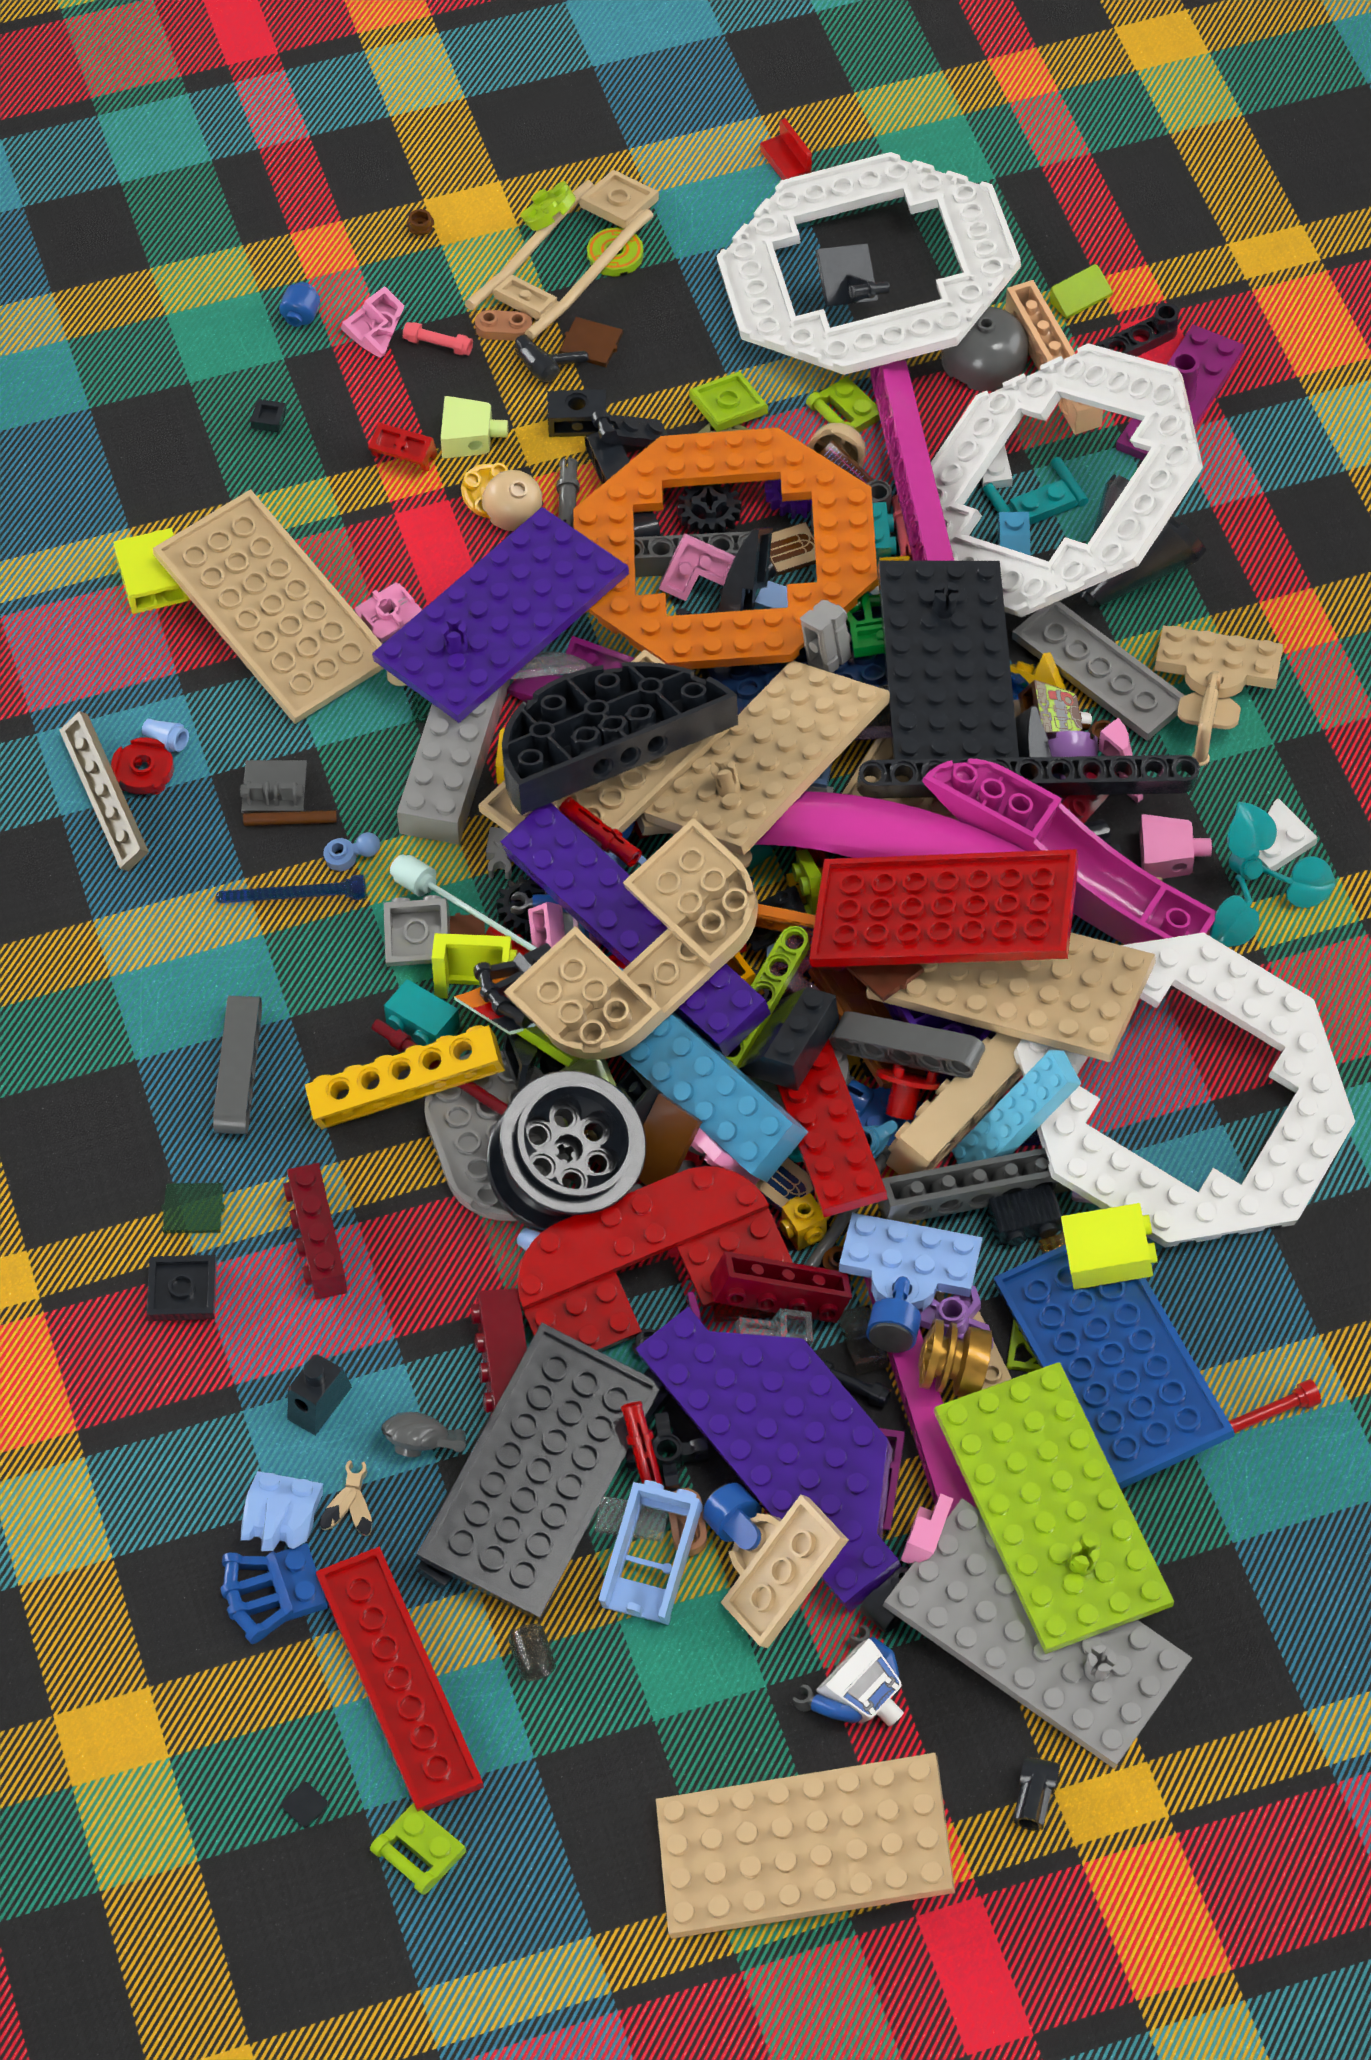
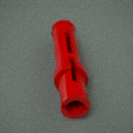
M571 796L561 803L559 811L577 827L598 841L605 852H611L629 867L634 866L639 861L642 851L622 837L623 834L618 829H612Z
M642 1402L627 1403L621 1406V1411H623L629 1434L626 1436L627 1443L632 1445L641 1482L644 1484L645 1480H649L663 1485L651 1441L654 1438L653 1432L647 1427Z

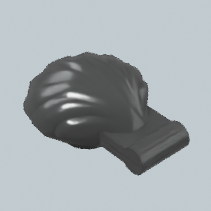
M419 1412L397 1413L388 1418L381 1427L382 1433L395 1445V1452L406 1457H419L422 1451L438 1447L450 1448L456 1452H462L466 1448V1433L464 1430H448L435 1418Z

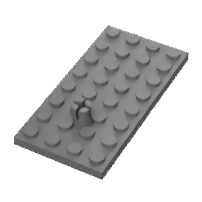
M963 1498L947 1517L934 1554L926 1561L920 1563L914 1561L883 1604L884 1608L1113 1769L1116 1768L1192 1659L1188 1654L1139 1620L1045 1654L979 1510Z

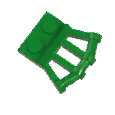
M864 593L857 600L858 604L847 613L848 618L846 620L847 628L851 631L855 658L884 653L882 617L873 619L871 607L881 606L880 594L869 595V593ZM863 609L865 620L857 621L852 614Z

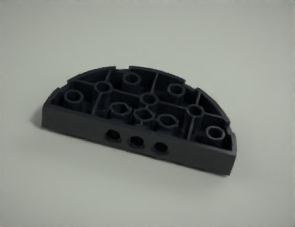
M623 662L622 668L604 670L603 665L564 675L535 691L533 699L526 705L521 703L511 715L505 727L502 739L505 786L508 796L515 808L523 815L707 737L723 732L738 725L737 694L711 677L705 680L694 676V671L691 669L662 663Z

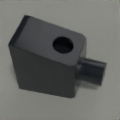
M314 1354L289 1386L288 1420L316 1436L352 1388L344 1370L324 1357Z

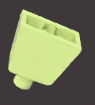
M445 396L441 430L442 458L487 454L490 452L491 437L508 438V420H492L491 405L489 403Z

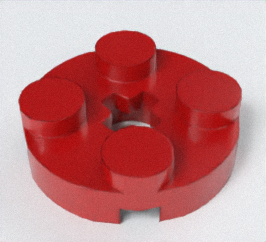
M142 737L131 740V744L123 749L122 746L119 747L112 757L111 767L121 790L140 795H157L163 792L165 785L171 780L174 773L172 754L165 749L164 744L153 738ZM142 762H147L148 768L144 770L135 768V766H141Z

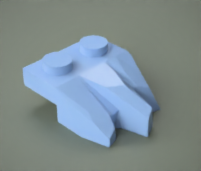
M257 1471L245 1501L241 1525V1540H251L253 1537H260L261 1551H273L279 1541L286 1542L287 1546L291 1549L307 1542L313 1528L314 1513L323 1495V1483Z

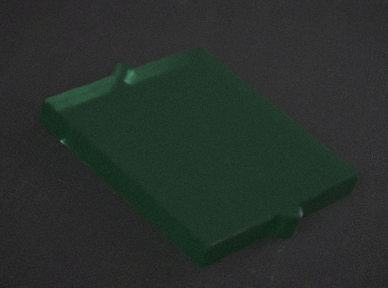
M223 1183L166 1184L165 1204L161 1206L164 1213L163 1233H221L222 1212L226 1210L223 1204Z

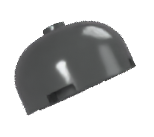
M989 306L957 346L941 350L943 368L951 379L955 377L959 381L968 384L969 389L978 391L1003 388V382L1025 371L1028 362V337L1023 325L1015 316L1003 309Z

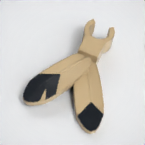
M349 1460L346 1464V1487L324 1510L320 1520V1527L322 1530H329L335 1527L350 1510L356 1530L363 1536H368L372 1531V1519L361 1493L363 1479L367 1475V1468L365 1462H362V1470L359 1473H352L353 1464Z

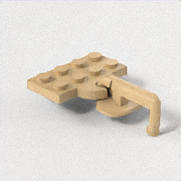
M1163 625L1154 670L1185 675L1186 684L1191 690L1195 691L1180 698L1177 715L1185 723L1198 725L1195 750L1192 757L1199 762L1200 766L1206 765L1210 760L1208 752L1212 728L1231 729L1238 725L1241 708L1230 697L1241 692L1245 685L1276 689L1283 644L1274 643L1269 640L1261 641L1237 635L1229 636L1216 634L1211 631L1184 629L1179 626Z

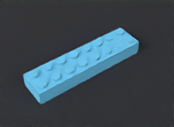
M1049 1050L956 1145L952 1153L958 1164L1013 1154L1082 1084L1064 1051Z

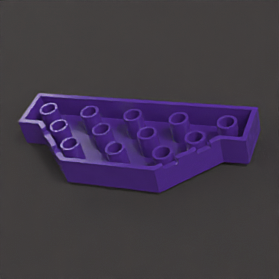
M687 1307L635 1348L646 1366L769 1515L783 1519L801 1494L809 1497L849 1539L821 1577L849 1613L862 1604L864 1599L874 1589L881 1586L897 1569L902 1567L898 1558L882 1540L884 1512L886 1510L889 1486V1468L893 1451L889 1440L803 1338L708 1331L693 1311Z

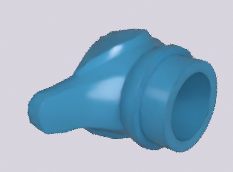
M890 1120L880 1126L862 1127L874 1159L879 1157L891 1135L897 1131L898 1125L895 1121Z

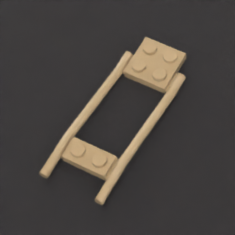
M612 170L595 186L590 180H586L573 191L576 200L572 207L564 215L559 211L552 217L555 220L554 223L536 231L496 276L465 301L466 307L473 310L487 297L494 294L495 299L538 320L525 331V335L530 340H533L569 309L632 236L653 218V213L649 208L659 200V191L616 170ZM579 203L581 208L624 230L560 301H557V297L513 274L569 211Z

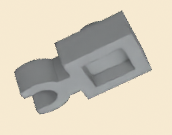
M490 827L486 859L490 860L488 863L489 878L494 877L496 869H504L505 879L509 880L512 875L511 862L513 861L507 856L500 842L509 834L503 828Z

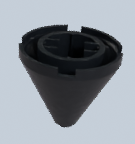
M1113 474L1105 484L1092 537L1129 483L1128 479L1120 475L1117 477ZM1171 516L1139 566L1082 590L1079 596L1092 607L1095 604L1103 606L1197 562L1206 552V548L1184 523L1179 524Z

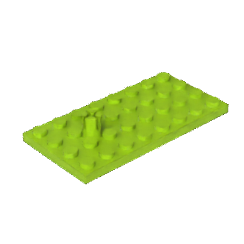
M1060 1362L935 1406L934 1414L1045 1654L1173 1607L1174 1600Z

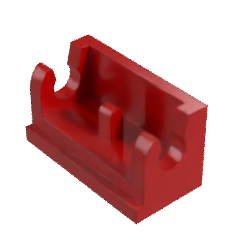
M380 422L368 446L373 456L381 457V454L416 463L420 465L421 470L427 472L430 470L428 465L429 459L435 460L438 454L432 437Z

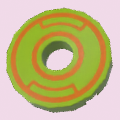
M623 228L604 229L597 232L589 240L587 257L591 266L624 230ZM634 234L620 250L622 253L616 255L601 271L602 275L615 277L620 276V273L624 272L629 274L641 265L644 257L643 244L637 234Z

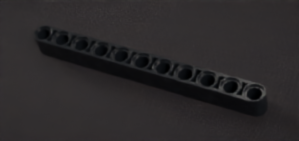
M1190 755L972 758L996 763L1020 776L1025 773L1031 774L1035 779L1029 781L1057 796L1187 793L1194 788L1200 772L1199 762ZM969 758L869 760L864 762L859 768L856 784L857 791L863 797L876 799L937 798L922 782L926 774L944 762L952 760L953 764L967 762ZM1185 771L1190 777H1182L1177 772ZM1123 772L1128 778H1119L1115 773ZM1146 772H1155L1159 775V777L1152 778L1148 776ZM1061 773L1066 778L1062 780L1057 779L1052 774ZM1084 773H1093L1097 778L1089 779L1085 777ZM874 776L879 781L874 783L865 780V777ZM906 776L909 778V781L900 782L896 777Z

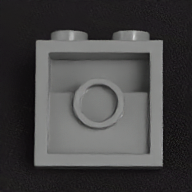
M429 895L423 897V900L410 901L409 898L400 897L392 899V902L384 903L385 958L387 967L432 963L434 933L450 934V913L446 898Z

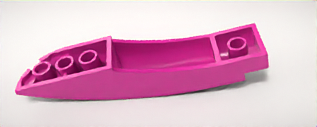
M969 758L967 762L953 764L952 760L944 762L929 771L923 778L922 782L960 822L995 835L1025 851L1077 849L1079 861L1073 913L1121 943L1127 945L1191 934L1205 933L1208 935L1210 933L1217 911L1167 885L1135 865L1085 826L1061 803L1062 798L1013 771L990 761Z

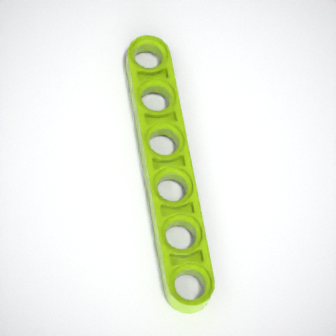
M790 926L784 929L751 984V987L756 991L769 989L772 992V998L767 1002L771 1014L809 950V937L802 927ZM792 935H799L804 939V942L800 948L790 949L786 946L787 939ZM776 962H784L788 965V970L782 976H775L770 972L771 966ZM771 1014L739 1044L741 1050L737 1056L726 1057L738 1069Z

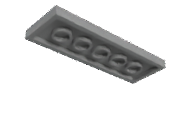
M1060 601L1037 610L1013 630V640L1038 659H1041L1043 653L1050 652L1063 678L1113 716L1119 718L1121 722L1146 741L1151 739L1177 716L1179 701L1181 697L1185 696Z

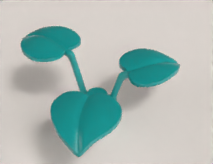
M1246 802L1237 803L1236 813L1227 835L1228 848L1232 852L1229 858V867L1237 873L1235 880L1241 886L1245 901L1238 895H1233L1223 901L1215 914V921L1209 935L1227 947L1245 944L1255 935L1259 926V914L1250 907L1252 898L1245 879L1254 880L1262 873H1265L1285 883H1289L1290 885L1286 892L1287 900L1301 908L1313 907L1323 902L1332 892L1336 881L1330 866L1324 860L1315 856H1308L1299 860L1293 867L1292 878L1263 866L1261 859L1258 858L1260 855L1259 850H1267L1274 844L1277 836L1276 824L1267 812Z

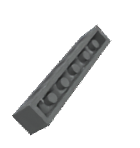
M1045 1148L882 1178L888 1200L877 1202L882 1218L907 1223L988 1207V1201L992 1197L996 1198L1004 1194L1021 1192L1023 1189H1033L1036 1186H1046L1048 1183L1052 1184L1055 1194L1072 1190L1051 1178Z

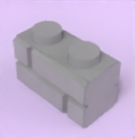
M821 600L813 607V610H809L800 617L808 665L833 673L839 668V664L843 665L852 657L850 649L851 636L847 630L846 620L848 615L840 605H835L828 600Z

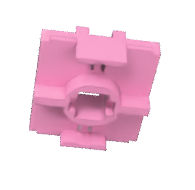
M397 582L379 593L377 590H374L372 592L373 597L354 608L356 614L381 643L392 637L422 611L419 605L415 603L413 597Z

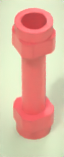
M407 322L403 329V339L417 344L421 340L452 348L454 349V354L469 356L473 348V339L465 335L458 334L457 337L440 334L422 329V324Z

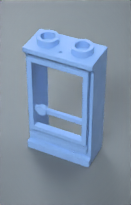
M645 1480L644 1484L634 1482L598 1601L603 1608L669 1625L671 1612L700 1514L703 1511V1505L700 1499L696 1498L697 1494L691 1491L677 1489L675 1493L663 1490L664 1486L654 1481ZM642 1505L687 1517L673 1566L670 1563L660 1564L628 1555ZM630 1561L661 1569L665 1574H670L666 1589L621 1578L625 1562Z

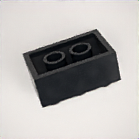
M805 987L781 999L739 1069L747 1076L798 1091L840 1021L836 995Z

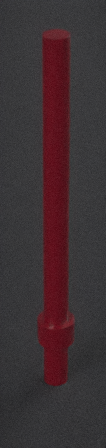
M380 1019L375 1020L372 1024L371 1029L387 1039L389 1045L399 1052L417 1045L411 1041L410 1035L401 1029L396 1031ZM441 1060L433 1061L429 1068L432 1070L436 1069L441 1064ZM473 1081L457 1086L500 1116L508 1106Z

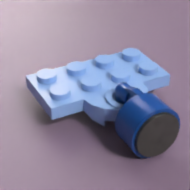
M852 1212L839 1263V1272L871 1278V1292L876 1302L872 1306L866 1331L869 1341L877 1348L887 1352L899 1353L910 1350L916 1344L921 1322V1313L918 1309L924 1311L932 1303L937 1291L970 1297L983 1237Z

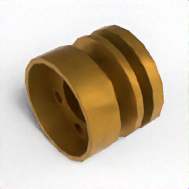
M934 1319L921 1347L918 1364L920 1371L919 1387L929 1389L936 1375L935 1389L938 1392H943L949 1379H953V1392L956 1396L963 1397L982 1390L990 1360L992 1331L969 1326L963 1339L959 1340L957 1323L951 1322L945 1336H943L944 1320Z

